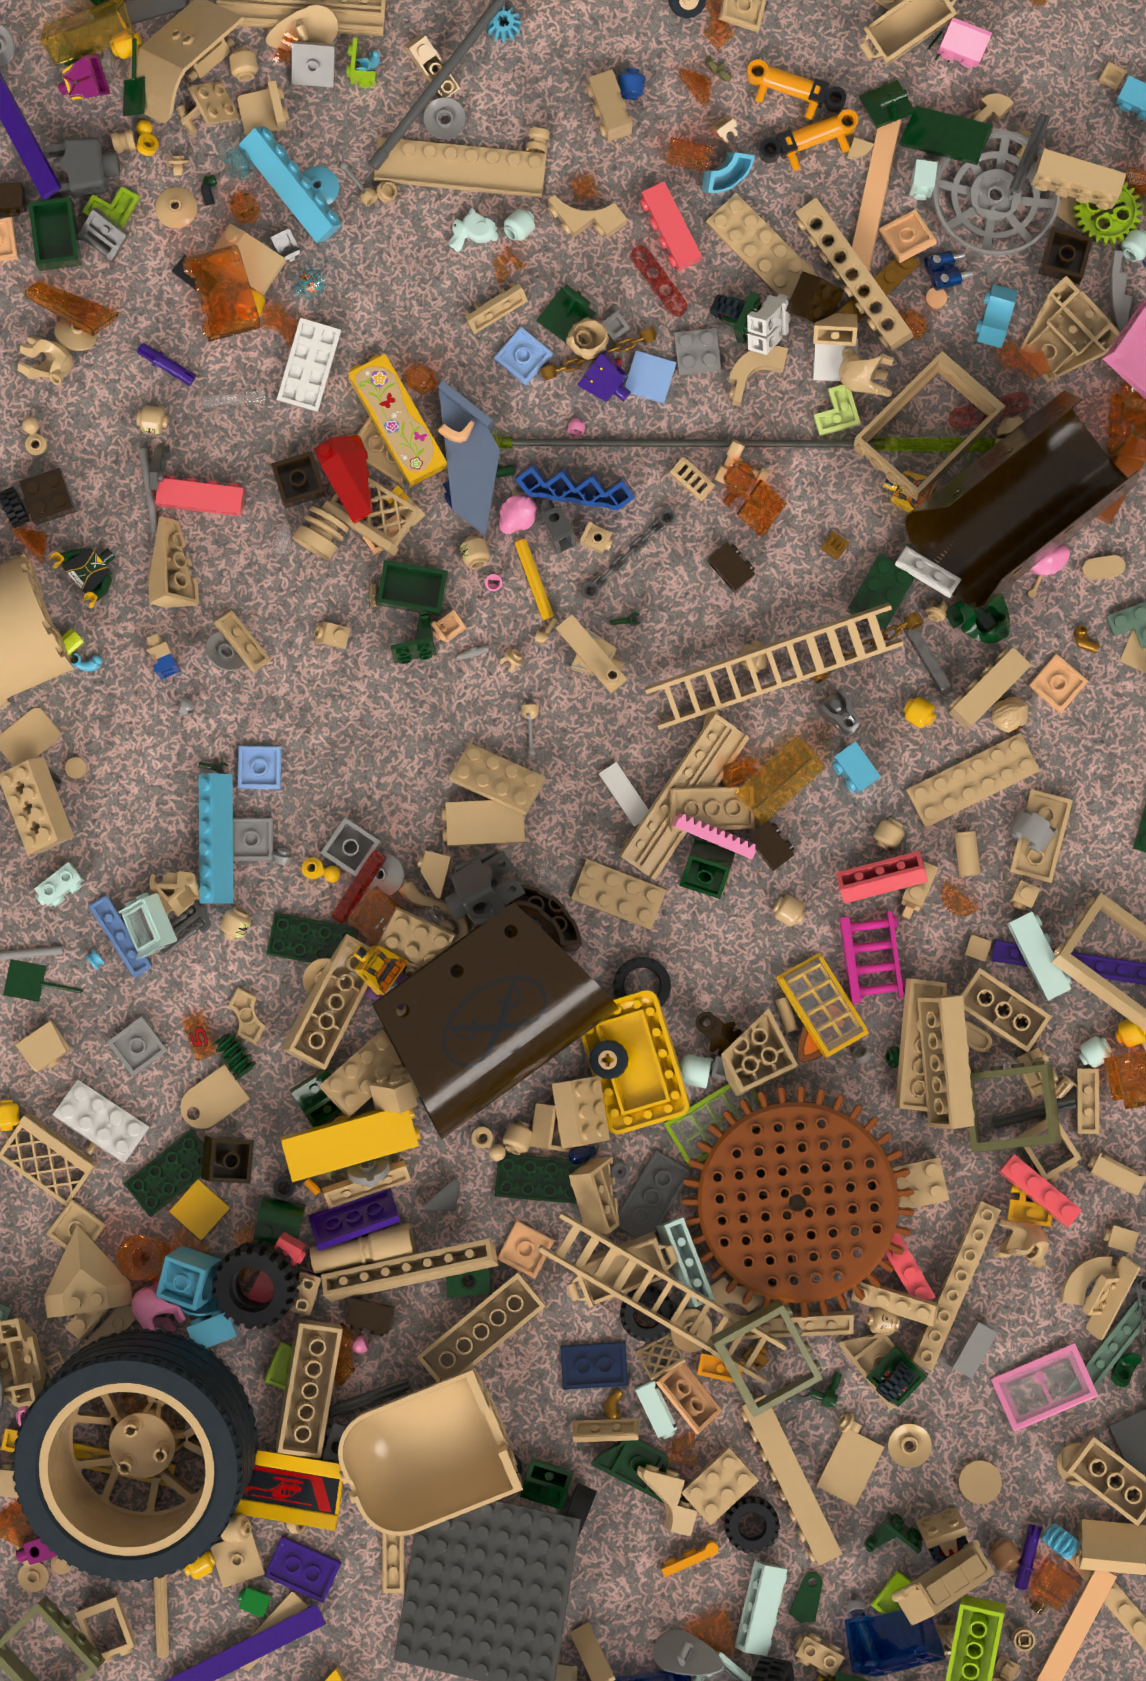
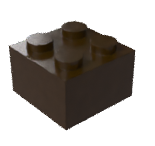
M1052 227L1048 234L1038 274L1059 280L1067 276L1075 284L1079 285L1084 276L1093 238Z
M802 271L786 312L815 325L816 322L835 313L844 290L823 278Z
M312 451L271 463L285 508L326 496Z
M60 468L19 481L31 519L35 525L77 512L64 473Z
M205 1135L201 1179L208 1182L250 1184L254 1140L245 1137Z

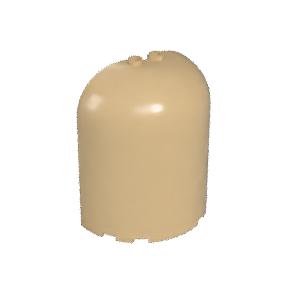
M27 553L0 564V701L74 669L61 634L53 625L42 594H44L32 560Z
M474 1367L366 1410L356 1416L345 1428L338 1447V1459L342 1470L340 1471V1476L343 1483H349L351 1487L348 1494L352 1504L356 1503L363 1518L376 1530L394 1536L414 1534L523 1490L521 1476L519 1473H516L518 1469L512 1448L509 1449L508 1447L509 1441L505 1427L488 1388H483L485 1386L483 1378L479 1372H476Z

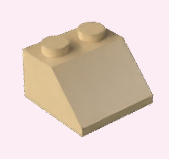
M536 1103L530 1146L578 1153L579 1146L561 1147L555 1106Z

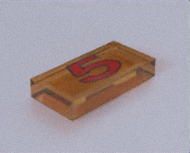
M203 1013L182 1021L196 1061L217 1054L215 1046L212 1045L213 1041Z

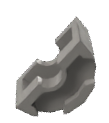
M1025 807L1020 809L1008 827L1011 830L1010 834L1020 841L1024 838L1030 843L1028 847L1037 853L1040 851L1044 852L1058 832L1056 828L1050 826V822L1035 812L1032 814Z

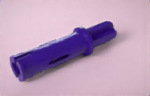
M142 343L137 349V353L152 362V366L160 367L189 387L195 380L196 374L164 356L162 351L158 352L145 343Z
M1028 1524L1029 1527L1015 1582V1588L1027 1590L1031 1571H1034L1033 1563L1042 1529L1041 1526Z

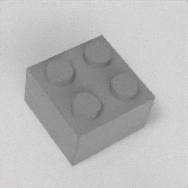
M344 818L321 851V854L358 879L382 843L347 818Z

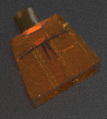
M1044 1558L1029 1589L1037 1597L1030 1608L1039 1615L1043 1613L1047 1605L1057 1611L1080 1589L1081 1585Z

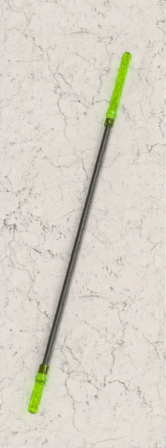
M492 435L500 449H512V446L729 447L732 440L512 439V436ZM890 437L874 438L868 444L875 451H954L966 438ZM979 438L967 451H988L995 445L996 439ZM737 440L743 443L745 447H855L854 440Z

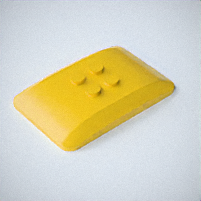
M645 990L613 1000L619 1009L581 1037L588 1062L594 1046L606 1040L617 1041L623 1045L628 1054V1066L623 1074L613 1079L600 1077L609 1130L614 1134H623L685 1115L689 1111V1099L657 995L653 991ZM607 1053L604 1062H607L610 1066V1062H614V1058H611ZM591 1069L592 1076H598V1075H596V1074L594 1073V1071Z

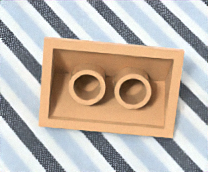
M685 1363L666 1372L655 1380L696 1434H699L722 1412L721 1408Z

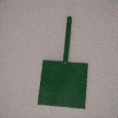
M136 38L132 40V79L124 80L123 117L144 114L145 77L136 78Z
M10 959L3 995L39 1002L42 986L82 993L83 990L43 982L46 966Z

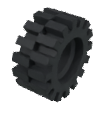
M12 486L0 492V503L14 529L30 522L28 514L14 487Z

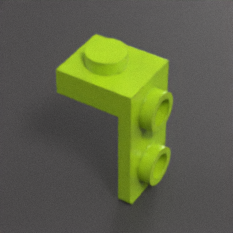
M353 37V44L349 43L348 48L351 64H347L346 76L350 77L351 84H359L358 86L361 88H371V85L376 86V71L355 70L357 68L356 59L358 58L359 42L358 37Z

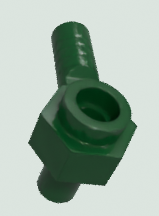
M834 1372L830 1386H827L825 1392L812 1389L810 1397L820 1400V1406L828 1409L830 1407L834 1408L838 1399L835 1390L839 1387L842 1374Z

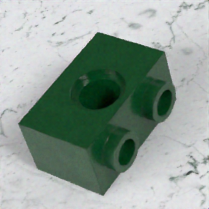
M490 1268L446 1277L447 1297L491 1295ZM471 1274L474 1277L475 1282L472 1286L463 1284L462 1278L464 1275Z

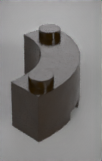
M520 884L525 894L509 902V905L514 902L528 916L539 921L547 929L552 939L565 952L577 951L582 945L580 932L574 918H571L565 906L554 896L540 891L539 888Z

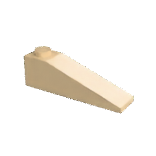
M163 516L159 517L148 583L149 604L165 608L199 605L198 582L196 578L191 579L188 567L192 566L190 559H186L182 550L186 543L179 521Z

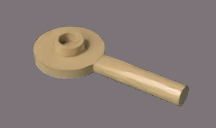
M16 1524L8 1527L17 1550L23 1548L24 1542ZM28 1560L24 1561L18 1573L20 1586L28 1592L42 1590L49 1580L48 1569L41 1562L30 1565Z

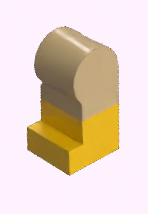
M397 485L391 492L421 511L412 524V527H414L425 514ZM385 499L386 504L391 508H395L394 499ZM409 509L401 510L400 516L404 520L409 519L413 511Z

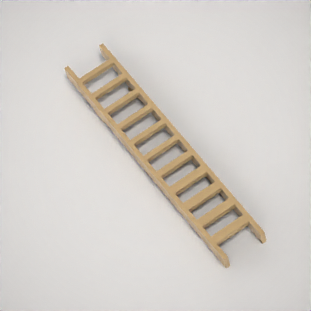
M888 602L645 686L646 694L664 688L674 715L671 718L657 722L658 729L672 726L903 646L901 638L888 643L884 642L876 618L877 614L892 610L891 605ZM867 618L876 647L864 651L855 622ZM847 625L856 654L847 657L843 656L835 629ZM826 632L836 661L823 665L814 636ZM806 639L815 668L802 672L793 643ZM786 646L796 674L781 679L772 651ZM766 653L776 681L760 686L751 658ZM746 660L755 689L740 693L731 665ZM726 667L735 695L720 700L710 672ZM705 674L715 702L699 705L690 679ZM685 681L694 710L679 714L670 686Z
M560 1211L559 1218L571 1224L572 1227L556 1253L541 1244L538 1248L539 1252L721 1359L716 1348L712 1346L713 1342L710 1338L705 1342L695 1336L694 1333L710 1307L723 1314L722 1319L711 1336L722 1331L729 1318L737 1323L743 1319L742 1317ZM581 1230L591 1236L575 1264L566 1260L564 1256ZM600 1241L610 1248L594 1275L583 1270V1267ZM617 1253H620L627 1257L628 1261L611 1286L602 1281V1278ZM636 1264H639L647 1269L648 1272L631 1298L620 1290ZM655 1274L666 1280L667 1283L650 1309L638 1301ZM674 1285L686 1292L671 1319L668 1320L656 1312ZM691 1296L705 1303L689 1331L675 1323ZM756 1327L751 1331L761 1338L745 1364L733 1357L731 1358L737 1369L765 1384V1376L750 1368L766 1340L784 1351L787 1346L786 1343ZM745 1334L733 1340L727 1350L730 1356H732Z

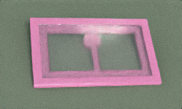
M1075 1343L991 1379L1014 1432L1098 1396Z

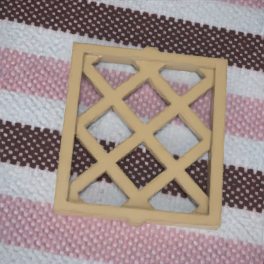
M670 1332L659 1340L653 1341L636 1351L651 1381L686 1362L675 1344L673 1347L666 1346L668 1340H672ZM655 1347L662 1348L660 1354L653 1353ZM665 1349L672 1350L670 1356L663 1355ZM675 1351H678L679 1359L673 1357ZM642 1354L649 1355L646 1362L643 1361ZM652 1356L658 1357L656 1364L650 1363ZM661 1359L668 1360L666 1366L659 1365ZM648 1366L655 1367L653 1374L648 1371Z

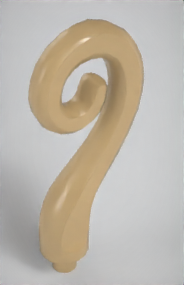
M404 878L403 885L398 892L406 901L419 908L445 913L457 923L459 934L451 942L450 946L470 932L466 916L457 920L450 911L446 901L422 894L412 881L407 882ZM440 920L435 923L451 932L455 929V926L449 920Z

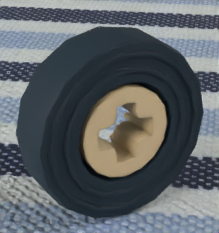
M606 1040L594 1046L590 1053L589 1062L591 1069L596 1075L604 1079H613L624 1073L628 1066L629 1058L623 1045L617 1041ZM607 1053L611 1058H614V1062H610V1066L607 1062H604Z

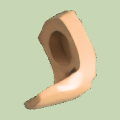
M470 421L461 432L454 431L445 424H442L438 428V432L450 441L462 443L467 441L475 422Z

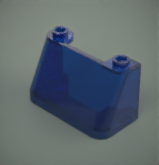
M900 1609L874 1617L865 1616V1613H855L852 1615V1618L844 1620L851 1671L853 1673L869 1677H879L945 1659L944 1647L932 1617L911 1625L903 1610Z

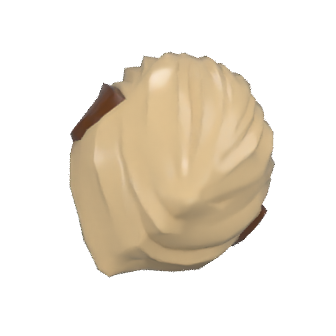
M1004 697L993 705L991 716L993 725L1008 733L1016 732L1023 728L1028 719V704L1017 697Z

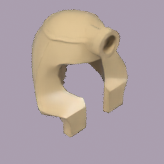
M29 336L27 341L32 345L22 343L20 345V353L35 358L43 352L46 358L43 363L36 367L19 362L17 371L23 373L29 379L48 377L52 383L59 385L73 367V357L69 350L57 342Z
M845 348L842 350L843 361L839 368V378L847 389L854 392H864L886 397L892 395L890 389L874 383L873 379L886 380L888 371L876 368L880 363L892 366L893 357L882 353L874 359L861 360L858 355H855L853 349Z
M1001 1219L999 1225L1012 1229V1232L999 1247V1251L993 1252V1257L1005 1258L1011 1255H1024L1028 1261L1033 1262V1267H1046L1044 1256L1049 1247V1238L1045 1231L1036 1224Z

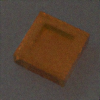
M592 175L571 180L577 202L598 196Z

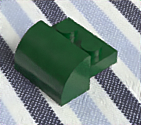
M328 1068L326 1070L321 1069L290 1089L291 1094L313 1127L322 1125L342 1112L319 1087L320 1084L332 1075Z
M263 1196L253 1240L276 1245L283 1232L298 1239L306 1205Z
M532 1457L520 1497L562 1510L574 1470Z

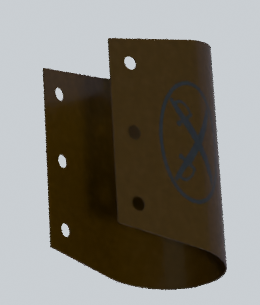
M1063 390L907 514L905 519L906 530L915 551L961 579L952 595L964 604L974 608L985 606L1137 485L1138 470L1128 478L1109 458L1073 410V407L1083 399Z
M514 902L510 905L507 904L504 910L489 921L477 926L372 1003L403 1067L406 1068L420 1094L419 1098L441 1140L619 1009L609 995ZM506 927H509L511 930L509 938L504 933ZM454 965L459 969L456 977H453L450 972ZM404 1004L406 1006V1013L398 1016L396 1012L397 1007Z

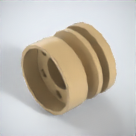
M310 506L308 512L313 517L304 516V520L310 527L299 525L292 538L316 555L326 560H331L338 549L331 540L343 541V536L338 532L347 534L349 528L332 513Z

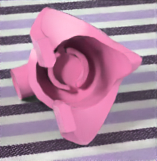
M159 1280L154 1282L153 1286H147L137 1291L131 1301V1310L133 1316L143 1329L156 1331L155 1328L162 1326L167 1331L173 1333L176 1327L171 1319L168 1317H156L159 1314H173L179 1324L186 1320L180 1306L172 1305L161 1298L155 1297Z

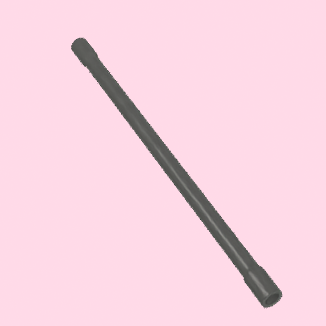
M494 0L391 135L368 161V164L373 169L379 170L396 144L507 0Z

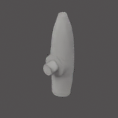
M472 644L470 645L471 649L458 654L456 657L457 659H467L479 656L482 653L489 652L488 646L475 647Z

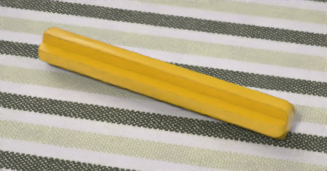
M520 539L515 542L516 550L541 618L548 620L554 616L528 542L526 539Z

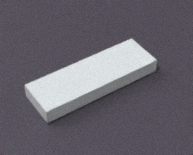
M907 546L895 563V566L949 598L961 581L959 577Z
M615 762L600 772L599 776L632 825L636 827L649 809L620 766Z

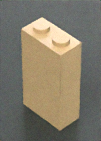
M493 800L445 802L446 808H442V821H446L447 829H443V842H447L448 847L525 843L524 814Z
M1081 1520L1078 1530V1540L1080 1543L1079 1569L1146 1575V1525L1137 1526L1128 1523Z

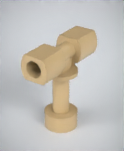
M733 439L726 452L728 456L724 464H720L714 478L723 484H727L731 474H736L740 471L756 478L755 483L763 486L770 471L762 467L760 470H756L742 463L743 458L740 455L745 445Z

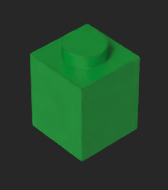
M248 1585L246 1590L241 1589L237 1601L241 1602L239 1609L263 1618L273 1594Z

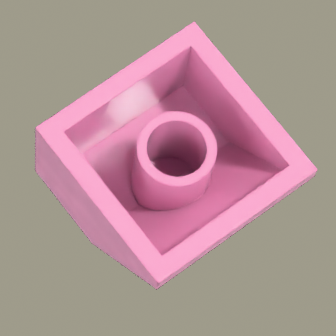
M952 17L937 53L941 54V57L946 60L954 59L961 62V65L964 67L976 68L983 56L992 32Z

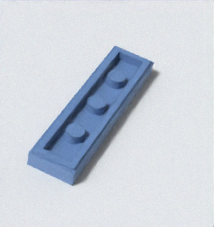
M107 894L88 906L134 978L153 967L147 957L136 960L138 951L134 946L124 920Z

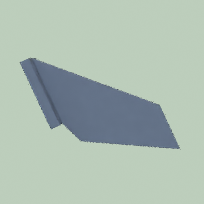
M442 380L438 385L442 423L454 431L461 432L470 421L475 422L465 442H453L444 437L452 510L486 536L500 456V448L491 434L495 424L493 419Z

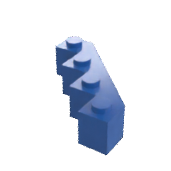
M535 462L519 472L515 478L527 496L542 497L549 500L573 502L593 507L598 506L617 511L632 501L636 495L624 476L606 488L593 471L576 484L565 467L549 478H546Z

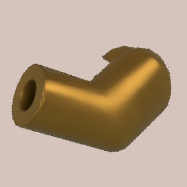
M1084 625L1077 626L1073 633L1077 646L1096 654L1100 644L1089 640L1087 628Z
M616 1388L604 1402L607 1419L621 1418L617 1403L624 1394Z

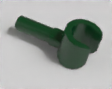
M634 612L629 617L610 620V624L637 626L641 622H633L632 616H639L640 614Z
M199 762V767L211 769L220 774H227L219 771V766H229L225 762H221L218 765Z

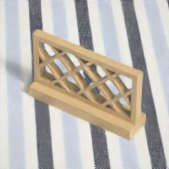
M369 477V489L377 488L379 496L371 498L372 503L379 501L381 511L371 513L354 524L345 507L337 503L339 500L337 493L334 494L330 502L326 501L322 506L324 510L332 513L342 523L393 556L399 550L397 546L421 513L420 510ZM394 499L395 508L385 510L383 500ZM409 509L413 511L409 519L401 521V510ZM396 512L397 522L387 524L385 514ZM382 515L383 525L372 526L371 518ZM398 526V535L395 539L390 538L388 528Z
M30 1113L22 1117L19 1125L0 1151L1 1160L65 1206L75 1197L91 1172L99 1164ZM22 1128L29 1132L31 1141L20 1143L19 1133ZM43 1142L47 1145L48 1154L37 1155L36 1143ZM31 1144L33 1156L23 1158L21 1146ZM17 1147L19 1159L11 1160L4 1154L8 1148ZM61 1155L65 1159L66 1167L55 1168L53 1156ZM49 1157L51 1169L40 1171L38 1158ZM34 1159L36 1171H26L23 1161ZM78 1168L85 1174L80 1180L72 1181L70 1169ZM66 1170L68 1182L58 1183L56 1171ZM52 1172L54 1184H44L41 1173ZM69 1185L71 1194L67 1200L59 1195L58 1186Z

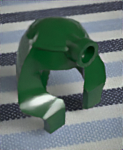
M1001 593L987 603V606H991L989 609L974 608L965 604L959 610L963 614L965 621L961 625V630L971 638L988 644L997 643L1008 637L1010 617L1004 595Z

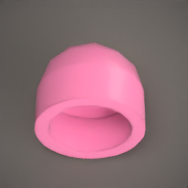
M573 418L569 422L567 431L570 434L583 435L585 431L584 421L582 419L579 420V418Z
M490 574L485 580L487 589L490 591L499 590L502 586V578L497 574ZM489 580H497L499 584L489 583Z
M363 1334L352 1341L353 1351L359 1354L369 1351V1346Z

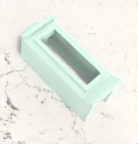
M654 1379L636 1388L635 1391L657 1437L667 1439L675 1434L674 1430L678 1428L677 1425L673 1426L675 1421L658 1386L655 1387L656 1382Z

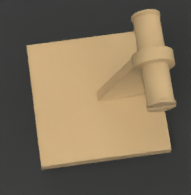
M222 81L190 86L188 89L197 106L189 114L185 105L176 108L181 117L180 121L182 125H185L189 135H194L198 132L192 121L201 114L207 125L234 121L240 118Z

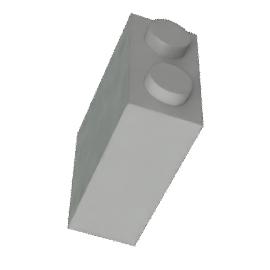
M980 1319L979 1322L973 1320L948 1365L972 1379L998 1334L993 1330L995 1326L983 1319Z

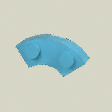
M728 152L725 161L719 167L704 171L702 192L720 193L732 189L748 175L755 155Z
M993 284L991 292L986 291L983 304H987L982 321L978 320L975 330L976 333H979L977 342L1002 348L1016 302L1017 290Z

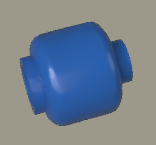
M627 68L626 72L619 74L618 85L621 90L622 99L638 100V97L644 94L646 78L644 75L639 74V69Z

